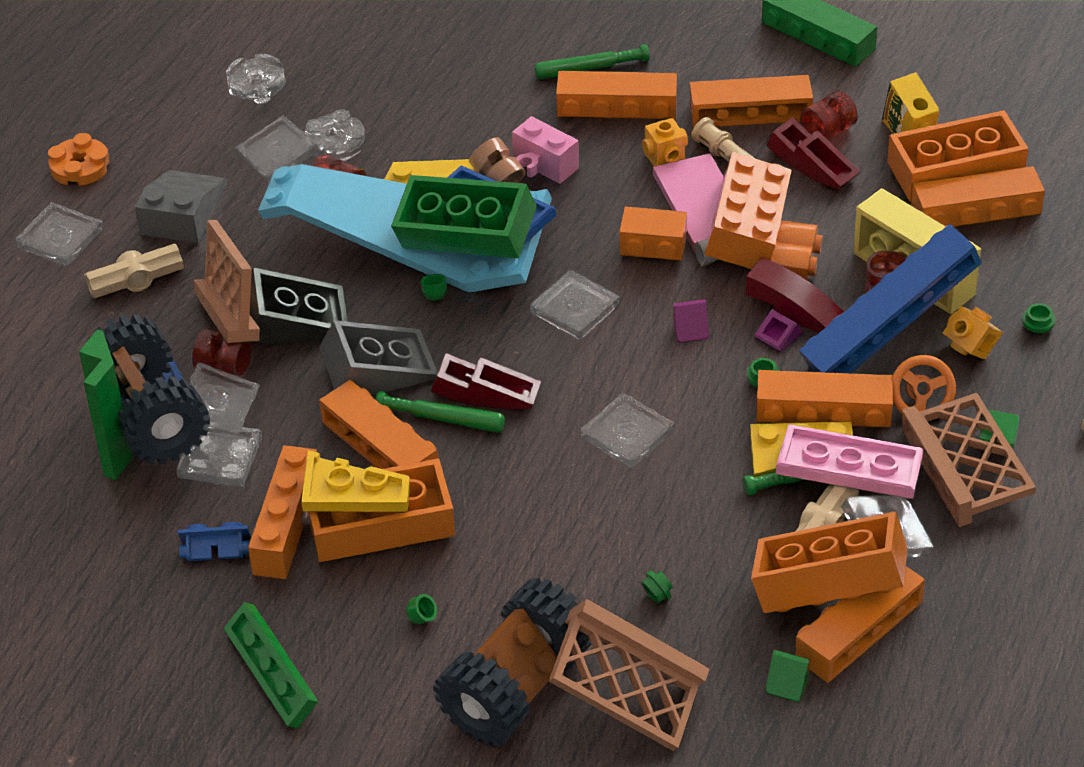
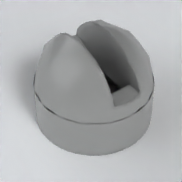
M708 239L695 242V254L701 266L712 264L718 260L704 255Z

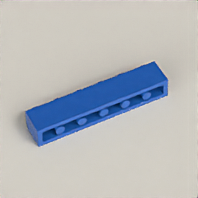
M950 224L943 230L936 232L918 251L911 253L893 272L886 274L874 288L860 296L855 304L843 314L835 317L830 325L806 342L805 346L799 351L808 367L813 372L851 374L982 264L975 246Z

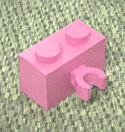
M532 116L512 131L513 157L518 160L522 167L527 166L528 177H533L540 173L561 184L579 169V143L577 139Z

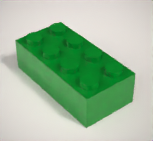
M410 175L391 227L402 248L519 259L537 205L527 184Z

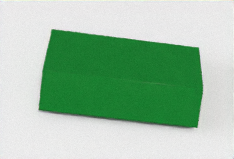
M97 329L79 350L85 378L83 384L103 474L105 477L116 480L133 459V454L118 424L120 422L118 414L119 411H123L114 363L104 332Z

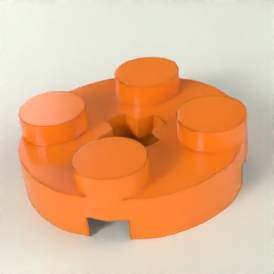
M79 133L73 139L66 140L48 150L50 173L56 181L65 185H69L68 181H78V186L94 183L106 174L108 163L110 164L107 147L102 142L91 139V136L87 133Z

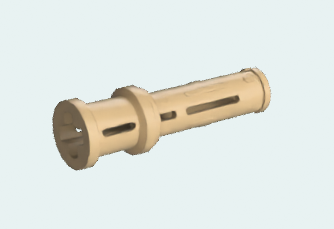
M708 117L701 119L693 128L692 139L697 143L702 142L707 146L713 156H722L729 161L732 152L754 158L733 142L730 133L721 131L714 126L713 120Z

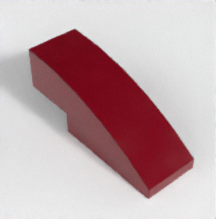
M793 117L772 132L766 145L779 158L797 171L821 184L838 190L861 172L818 130L811 135Z
M764 257L760 258L746 276V295L774 305L776 312L798 325L820 333L830 325L835 317L844 313L832 299L816 286L791 270Z
M446 353L430 392L471 405L501 409H531L541 381L481 357L477 365Z

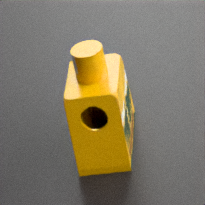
M916 72L890 81L882 121L894 134L937 125L940 113L939 108Z

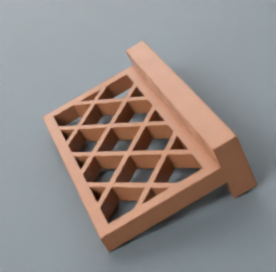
M207 220L205 279L194 280L193 292L227 343L259 341L260 328L249 314L252 268L217 220Z
M978 393L918 412L915 405L902 409L903 433L911 446L924 449L921 464L959 527L972 523V515L1036 494L1035 484ZM972 406L978 412L975 419L959 415L960 410ZM939 418L946 420L947 423L944 429L930 426L927 421ZM957 423L970 427L967 435L951 432L953 424ZM985 429L991 431L993 436L990 442L973 438L976 430ZM945 440L962 444L958 453L944 449L942 446ZM968 446L985 451L981 459L964 454ZM991 453L1005 456L1007 459L1004 466L988 462L987 460ZM960 463L976 468L972 477L957 472ZM985 470L999 474L996 483L979 479L982 471ZM1006 477L1020 480L1023 484L1016 488L1002 486ZM974 487L991 492L989 497L975 501L971 495Z
M588 599L572 608L565 622L569 626L549 682L674 751L679 748L698 686L706 681L709 668ZM578 630L589 636L594 649L581 652L576 640ZM612 649L618 652L624 667L612 670L605 651ZM596 654L603 674L591 677L584 658ZM575 661L582 681L574 682L563 676L567 663ZM642 666L650 670L655 684L643 687L636 668ZM627 671L634 691L623 695L615 675ZM606 678L614 698L606 700L600 697L594 682ZM674 684L685 690L682 703L674 705L667 685ZM658 689L665 709L653 712L646 692ZM637 696L644 716L638 718L631 714L626 704V699ZM668 714L673 726L671 736L661 731L656 719L657 716Z

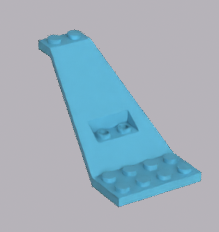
M304 164L290 167L283 166L275 169L258 209L264 220L293 215L425 274H441L445 276L446 283L469 293L526 283L542 232L541 229L523 246L519 259L402 248L391 224L407 185L406 183ZM547 189L530 191L533 198L550 205L552 197Z

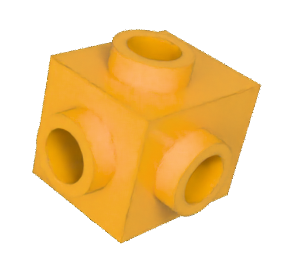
M673 118L645 126V139L642 140V147L645 155L654 167L685 159V146L688 145V137L686 131L683 128H679Z
M960 306L949 317L943 334L952 340L950 346L966 356L969 352L974 356L986 359L1004 332L991 324L989 321L992 317L975 306L973 310Z

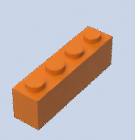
M559 71L556 92L557 117L676 119L677 73Z
M809 75L690 82L689 105L692 126L694 128L701 119L706 117L713 120L716 127L784 123L792 117L797 122L812 121L813 94Z
M1034 166L913 183L911 206L944 226L948 224L960 226L1042 214L1045 190Z
M758 370L756 422H851L852 426L891 427L893 408V382L891 379L893 375Z
M347 381L319 399L322 423L376 468L385 469L438 459V451L432 442L421 438L415 433L410 424L399 420L394 416L389 407L386 405L382 406L372 398L368 390L360 388L353 381Z
M283 445L248 547L253 575L287 579L308 515L307 511H303L301 502L308 450L317 452L316 449Z
M906 566L903 587L896 588L890 592L878 591L863 594L854 599L842 598L835 605L827 606L816 621L811 625H805L798 632L795 639L796 656L808 659L809 670L829 683L923 602L925 579Z

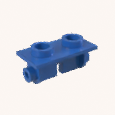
M226 522L221 527L208 528L203 524H192L187 526V529L178 530L181 542L186 543L179 545L180 558H187L188 562L212 560V547H218L219 559L244 558V554H249L250 540H245L251 539L248 525L242 526L239 522Z

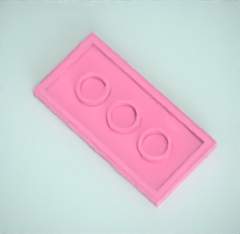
M711 154L653 167V176L672 211L687 212V239L694 252L695 242L708 239L723 180V175Z
M788 425L776 466V474L913 499L924 449Z

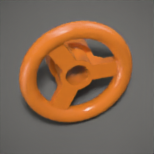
M917 355L906 359L897 367L891 379L893 382V403L901 414L902 409L908 408L900 393L902 379L906 381V393L912 400H915V407L918 412L926 410L927 399L931 397L933 390L946 385V393L941 404L953 401L955 398L956 382L952 371L943 361L933 356ZM918 365H928L937 369L942 375L930 379L925 375H914L909 369ZM921 382H924L926 385V391L923 394H919L917 391V386Z

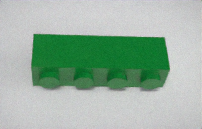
M762 0V23L856 67L876 50L878 26L822 0Z

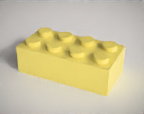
M881 188L856 207L853 253L885 274H888L899 267L911 253L918 251L936 232L943 230L946 226ZM971 242L975 246L977 253L980 257L981 248L975 245L973 242ZM979 266L934 304L952 314L976 295Z

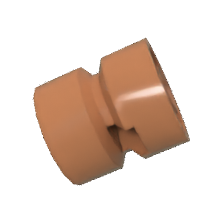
M499 137L484 142L469 158V163L477 173L497 182L519 183L526 173L515 157H509L511 152Z

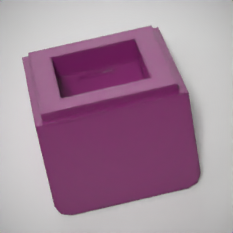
M705 299L673 304V328L678 342L682 343L709 338Z
M772 309L754 336L781 352L797 339L803 330L797 323Z

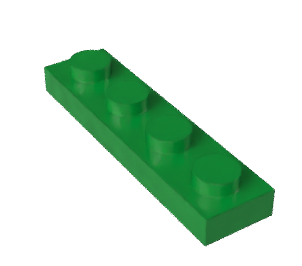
M243 602L224 627V630L287 727L298 729L319 701L255 605Z

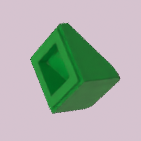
M988 410L1013 449L1017 438L1020 417L1017 414ZM982 429L980 440L990 442L993 436L991 431Z
M774 650L766 692L796 702L800 701L808 684L809 660Z

